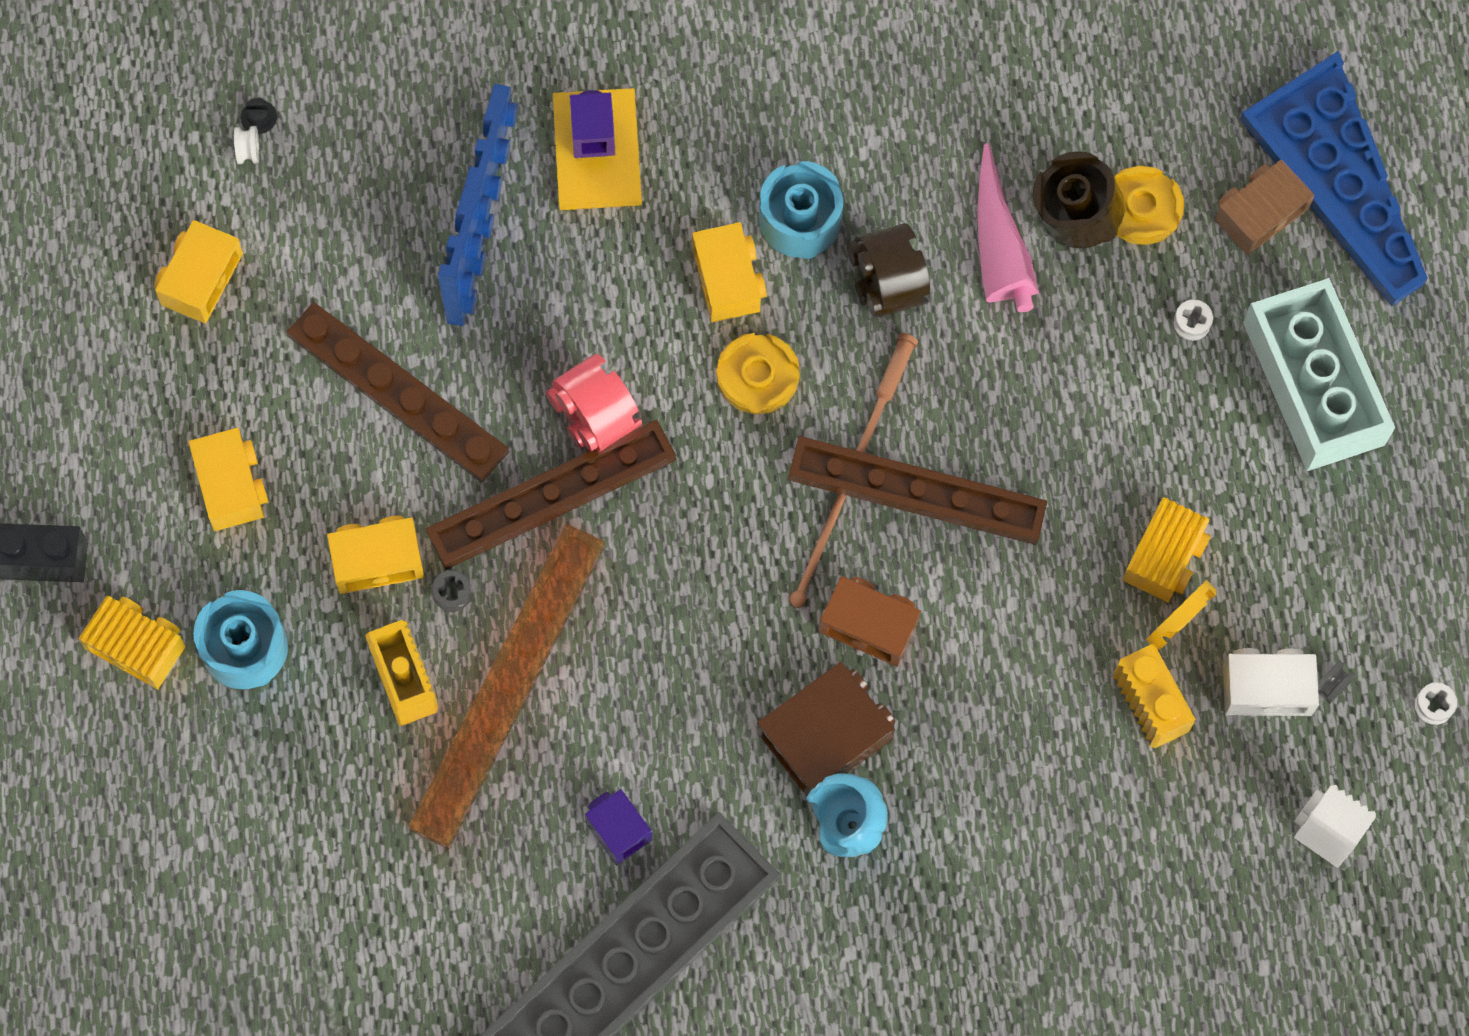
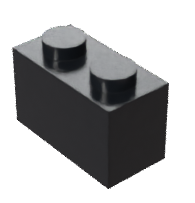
M0 523V579L84 583L88 540L80 526Z

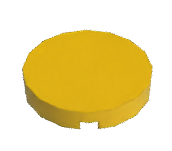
M1134 166L1123 169L1115 175L1125 200V213L1118 228L1117 237L1132 244L1150 245L1165 240L1176 231L1184 213V197L1180 186L1173 178L1170 180L1167 176L1163 175V171L1148 166Z
M755 333L744 334L731 341L720 354L716 369L718 388L725 400L740 411L751 414L772 413L785 406L796 393L800 379L798 358L790 345L777 336L766 334V336L755 335Z
M1206 579L1145 640L1150 645L1155 644L1156 648L1160 650L1167 644L1163 636L1171 639L1208 604L1207 601H1210L1217 595V589Z

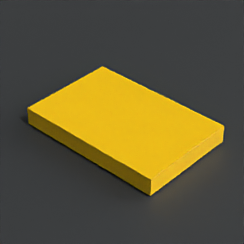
M634 88L597 90L602 93H611L615 156L574 158L570 95H579L583 91L553 93L559 210L642 205Z

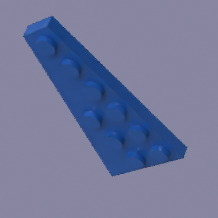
M494 84L483 122V137H487V139L477 140L475 166H470L455 217V232H459L458 236H449L446 246V264H441L438 273L447 324L464 326L466 313L474 314L477 290L473 289L475 276H482L486 253L482 251L483 238L490 239L494 223V214H490L491 200L498 201L501 193L502 177L497 176L499 163H507L510 140L505 139L507 127H515L518 113V103L512 102L510 86Z

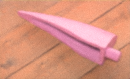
M986 143L983 149L979 176L977 207L978 247L986 302L1015 299L1017 311L1027 312L1034 307L1031 296L1039 293L1031 256L1007 207L991 146L989 143Z

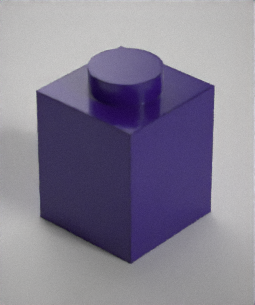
M587 90L579 95H570L574 158L615 156L611 93Z
M622 789L613 795L610 792H605L588 805L590 811L585 814L586 825L616 866L653 841L652 830Z

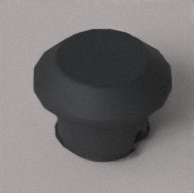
M252 98L245 103V107L241 112V124L247 131L250 129V126H256L258 134L266 133L276 124V110L266 100Z

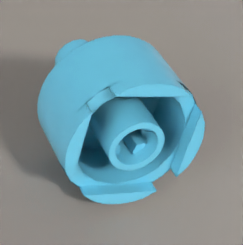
M809 161L798 162V165L788 167L783 165L772 171L761 188L759 206L760 231L767 243L784 255L811 259L824 252L835 242L841 229L843 195L834 174L827 168Z
M245 590L225 593L223 597L214 602L210 601L205 605L195 621L193 636L197 652L208 673L216 681L227 687L251 689L266 685L280 671L286 660L288 640L281 619L272 605L259 594ZM244 635H248L249 639L247 641H242L240 645L234 644V641H241Z

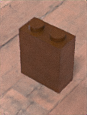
M839 662L757 722V734L806 797L812 788L816 787L818 783L823 782L825 777L837 773L847 774L893 740L895 728L892 725L895 724V720L892 714L881 702L875 704L866 693L868 686L863 677L855 669L848 671L842 662Z

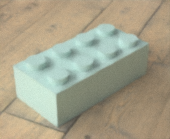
M1330 279L1321 280L1251 303L1243 324L1306 471L1385 446L1395 426Z

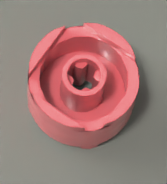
M595 353L551 382L552 388L545 393L553 408L558 413L563 411L572 425L567 427V431L580 449L586 446L589 451L595 449L599 453L641 426L642 421L632 418L639 411L620 377L615 371L607 375L600 367V365L607 361Z

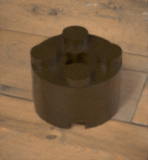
M1068 152L1051 161L1052 165L1044 173H1039L1033 186L1035 208L1050 235L1060 245L1071 248H1089L1102 242L1113 240L1118 234V228L1124 217L1125 200L1111 169L1099 160L1097 156L1088 152Z
M907 223L856 237L854 241L847 243L850 262L853 267L857 266L861 279L855 282L856 292L861 305L868 304L870 312L874 317L881 318L929 303V300L925 297L930 295V281L925 259L921 250L915 251L911 247L909 240L916 238Z

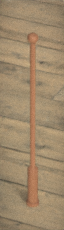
M906 333L898 335V343L876 392L878 401L856 451L865 453L886 402L892 400L910 355L918 344V340L912 335ZM838 494L799 587L789 597L790 604L793 607L800 608L806 603L805 592L846 495Z

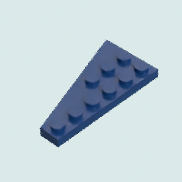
M1337 51L1242 112L1240 121L1275 164L1279 160H1283L1315 194L1310 206L1392 307L1424 286L1428 278L1411 234L1406 232L1399 214L1401 208L1396 196H1392L1386 180L1388 175L1367 121L1361 116L1355 101L1357 95L1352 83H1348L1342 67L1344 62L1340 52Z

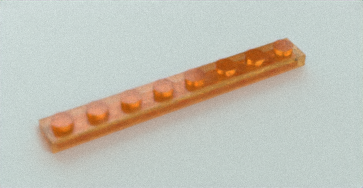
M568 524L565 525L408 826L410 832L448 850L450 849L605 548V541Z

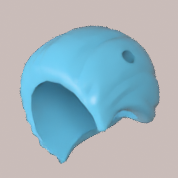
M837 773L825 777L823 782L818 783L816 787L811 789L806 799L808 802H811L814 814L820 822V842L825 851L835 856L855 857L861 854H868L879 845L882 840V833L886 829L888 813L882 793L873 782L855 774ZM850 823H856L855 829L849 828Z

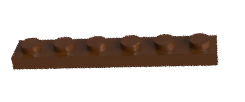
M315 302L287 330V336L481 483L486 480L509 453V448Z
M656 419L633 430L599 453L595 449L586 452L427 527L426 532L445 570L675 462L676 454Z
M803 436L798 437L787 479L796 483L1036 545L1039 540L1047 506V500Z

